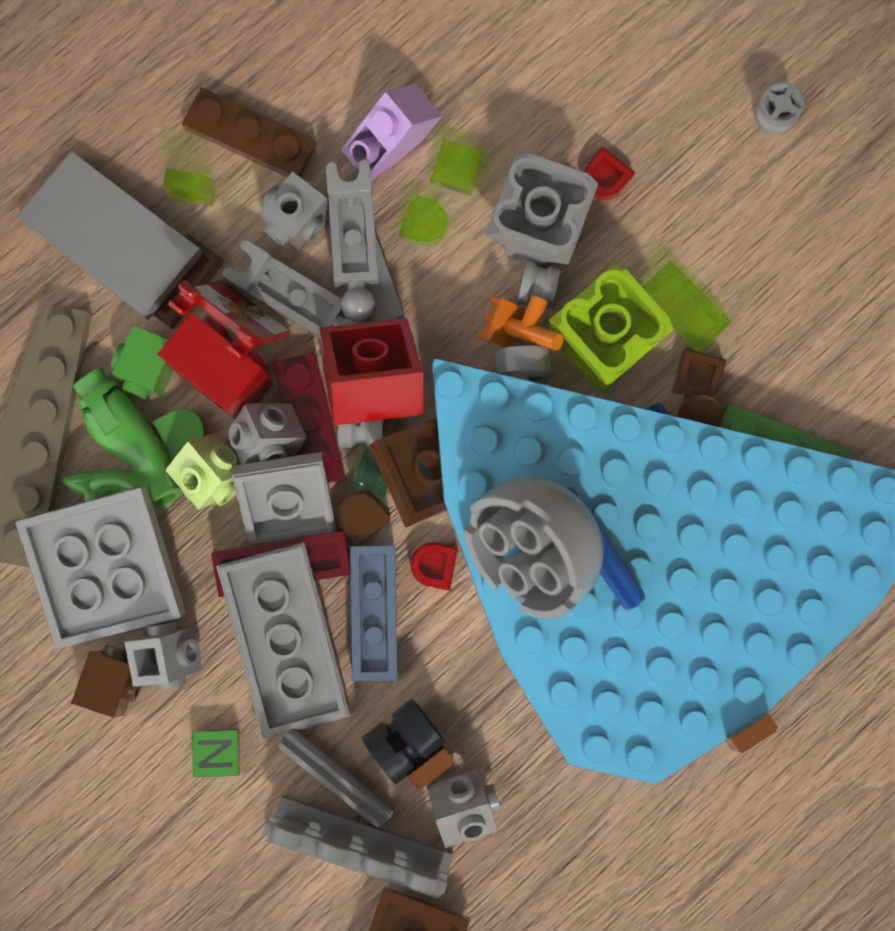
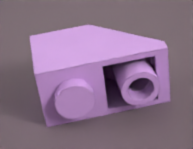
M416 83L385 91L341 151L358 172L360 161H368L370 163L372 181L417 147L440 120L442 115Z

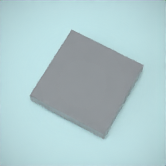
M322 452L232 466V478L249 545L337 531Z

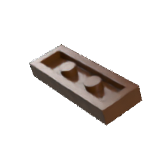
M200 87L182 122L186 131L285 177H288L293 171L301 178L317 147L315 139L203 87Z

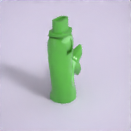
M102 368L91 371L73 385L81 399L77 406L80 411H84L82 413L83 420L89 434L101 448L128 463L134 470L106 469L99 472H82L64 476L62 478L64 484L70 490L84 495L85 501L147 485L155 512L168 506L181 496L183 491L165 471L172 462L165 446L127 395L120 390L118 383L114 380L109 381Z

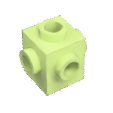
M214 432L188 441L165 471L181 488L185 497L200 510L215 503L222 506L237 495L232 478V466L241 465V462L238 460L236 453Z

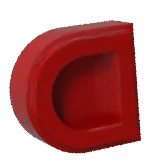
M604 147L598 150L584 171L598 183L593 198L601 201L616 198L634 178L636 173Z
M434 542L418 547L413 553L410 562L414 578L426 587L450 591L458 547Z

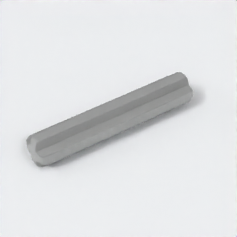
M293 729L288 731L278 745L280 750L376 828L383 827L390 819L394 811L391 805L301 732Z

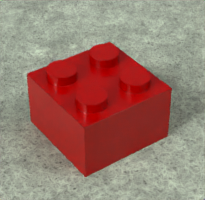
M191 312L157 355L174 372L236 420L244 404L259 403L273 386L272 381L266 374L270 368L254 350L243 359L236 357L226 349L228 343L230 344L234 341L228 335L229 331L208 315L202 321Z
M408 318L320 328L322 368L334 425L357 424L424 414L423 370Z

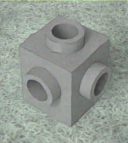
M292 171L280 187L274 186L266 193L261 202L262 209L259 211L266 225L263 230L271 239L281 246L288 242L299 250L305 241L311 243L321 233L325 224L323 219L329 213V204L327 197Z
M244 404L228 432L231 446L236 450L241 464L293 457L307 438L291 404Z
M165 621L147 626L148 634L124 642L133 686L158 684L159 689L174 688L186 684L185 676L203 670L200 659V647L197 643L194 626L175 628L174 621Z
M479 768L426 785L435 821L445 848L466 841L478 840L485 835L498 831L493 813L501 811L493 784L484 786Z

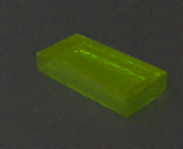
M672 261L667 263L643 286L644 290L668 315L674 330L694 351L702 352L732 323Z

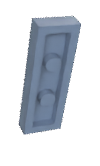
M350 546L352 682L397 681L396 546Z

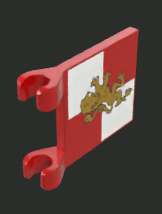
M183 280L178 286L181 290L180 293L167 304L182 316L198 305L238 336L232 343H228L226 349L239 359H243L257 347L286 338L291 331L224 280L192 286L186 280Z

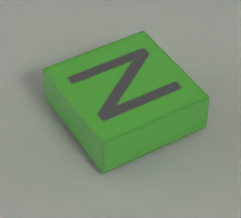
M240 729L192 732L193 778L240 775Z

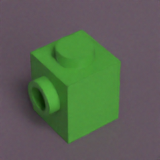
M132 326L126 343L118 345L112 358V367H114L112 375L123 382L121 388L123 391L142 399H146L148 393L162 398L173 370L157 353L166 344L168 339Z

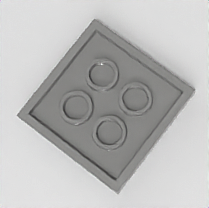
M147 485L22 518L15 522L56 649L177 619L186 613Z

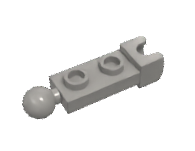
M366 160L360 161L357 178L346 182L339 177L337 165L330 162L326 165L334 284L335 287L348 286V291L341 299V309L347 318L360 322L372 316L376 305L374 296L370 291L366 290V284H379L370 163Z
M247 240L240 243V248L244 252L246 259L251 261L250 268L244 272H238L230 267H226L222 271V278L227 284L246 296L257 300L319 339L320 328L366 322L365 320L360 322L352 321L347 317H343L341 298L271 257L268 252Z

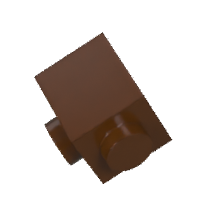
M106 645L104 652L89 651L71 704L113 718L124 716L129 701L135 702L142 687L133 686L126 650Z

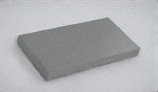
M72 151L16 216L147 320H149L203 255L200 248Z
M301 542L218 564L216 566L263 739L285 734L293 729L300 730L349 717L351 711L306 543Z

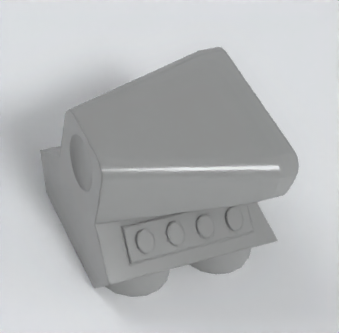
M531 153L515 154L485 235L505 246V255L525 264L526 260L534 261L538 267L546 268L549 262L569 264L587 213L592 205L598 183L588 173Z

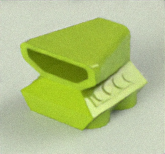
M614 264L602 273L573 300L567 302L560 311L548 320L551 324L547 328L563 335L564 341L560 349L601 394L610 389L619 376L674 330L668 315L628 270L617 264Z

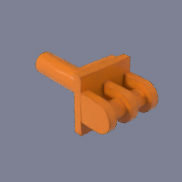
M532 295L527 308L524 309L507 299L491 296L489 302L493 305L489 315L484 314L482 320L486 321L482 332L477 331V338L503 348L516 346L519 338L555 351L562 347L564 337L561 333L539 326L548 301Z

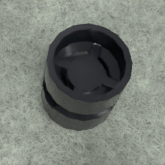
M412 698L392 713V722L390 724L381 722L361 737L375 761L396 785L416 770L417 759L428 760L447 745L434 724ZM400 736L409 745L401 751L394 744Z

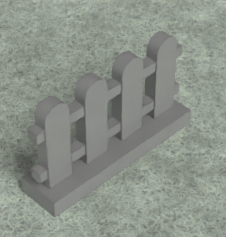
M286 796L280 798L275 815L272 816L271 822H266L263 834L268 835L267 842L437 899L440 898V894H444L448 881L446 879L453 856L452 851L383 828H376L374 825Z

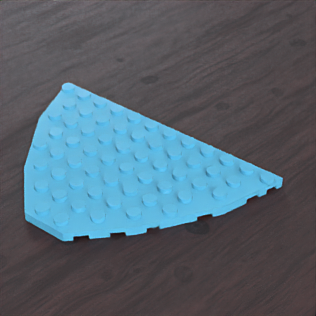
M433 359L432 375L439 437L443 500L448 515L452 521L500 655L569 765L658 784L727 740L726 737L771 710L881 604L895 581V470L452 362ZM517 477H540L556 482L565 488H574L643 590L645 600L635 608L625 610L600 574L591 591L568 613L559 618L542 619L521 612L519 610L521 603L508 594L502 583L496 591L492 589L487 580L481 576L469 554L464 529L470 525L472 513L470 507L500 483ZM516 545L507 554L503 555L504 559L507 561L520 548Z

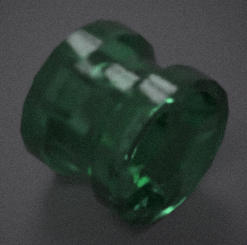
M366 448L357 466L351 489L359 492L366 489L373 492L377 499L385 501L389 494L388 487L371 449Z

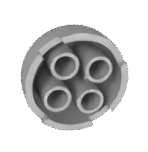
M517 477L500 483L470 507L472 511L470 525L464 529L469 554L481 576L487 580L492 589L496 591L502 583L508 594L521 603L519 608L521 612L542 619L559 618L578 604L596 584L602 569L604 554L600 530L589 509L567 488L540 477ZM517 545L520 549L506 561L503 555L507 554Z

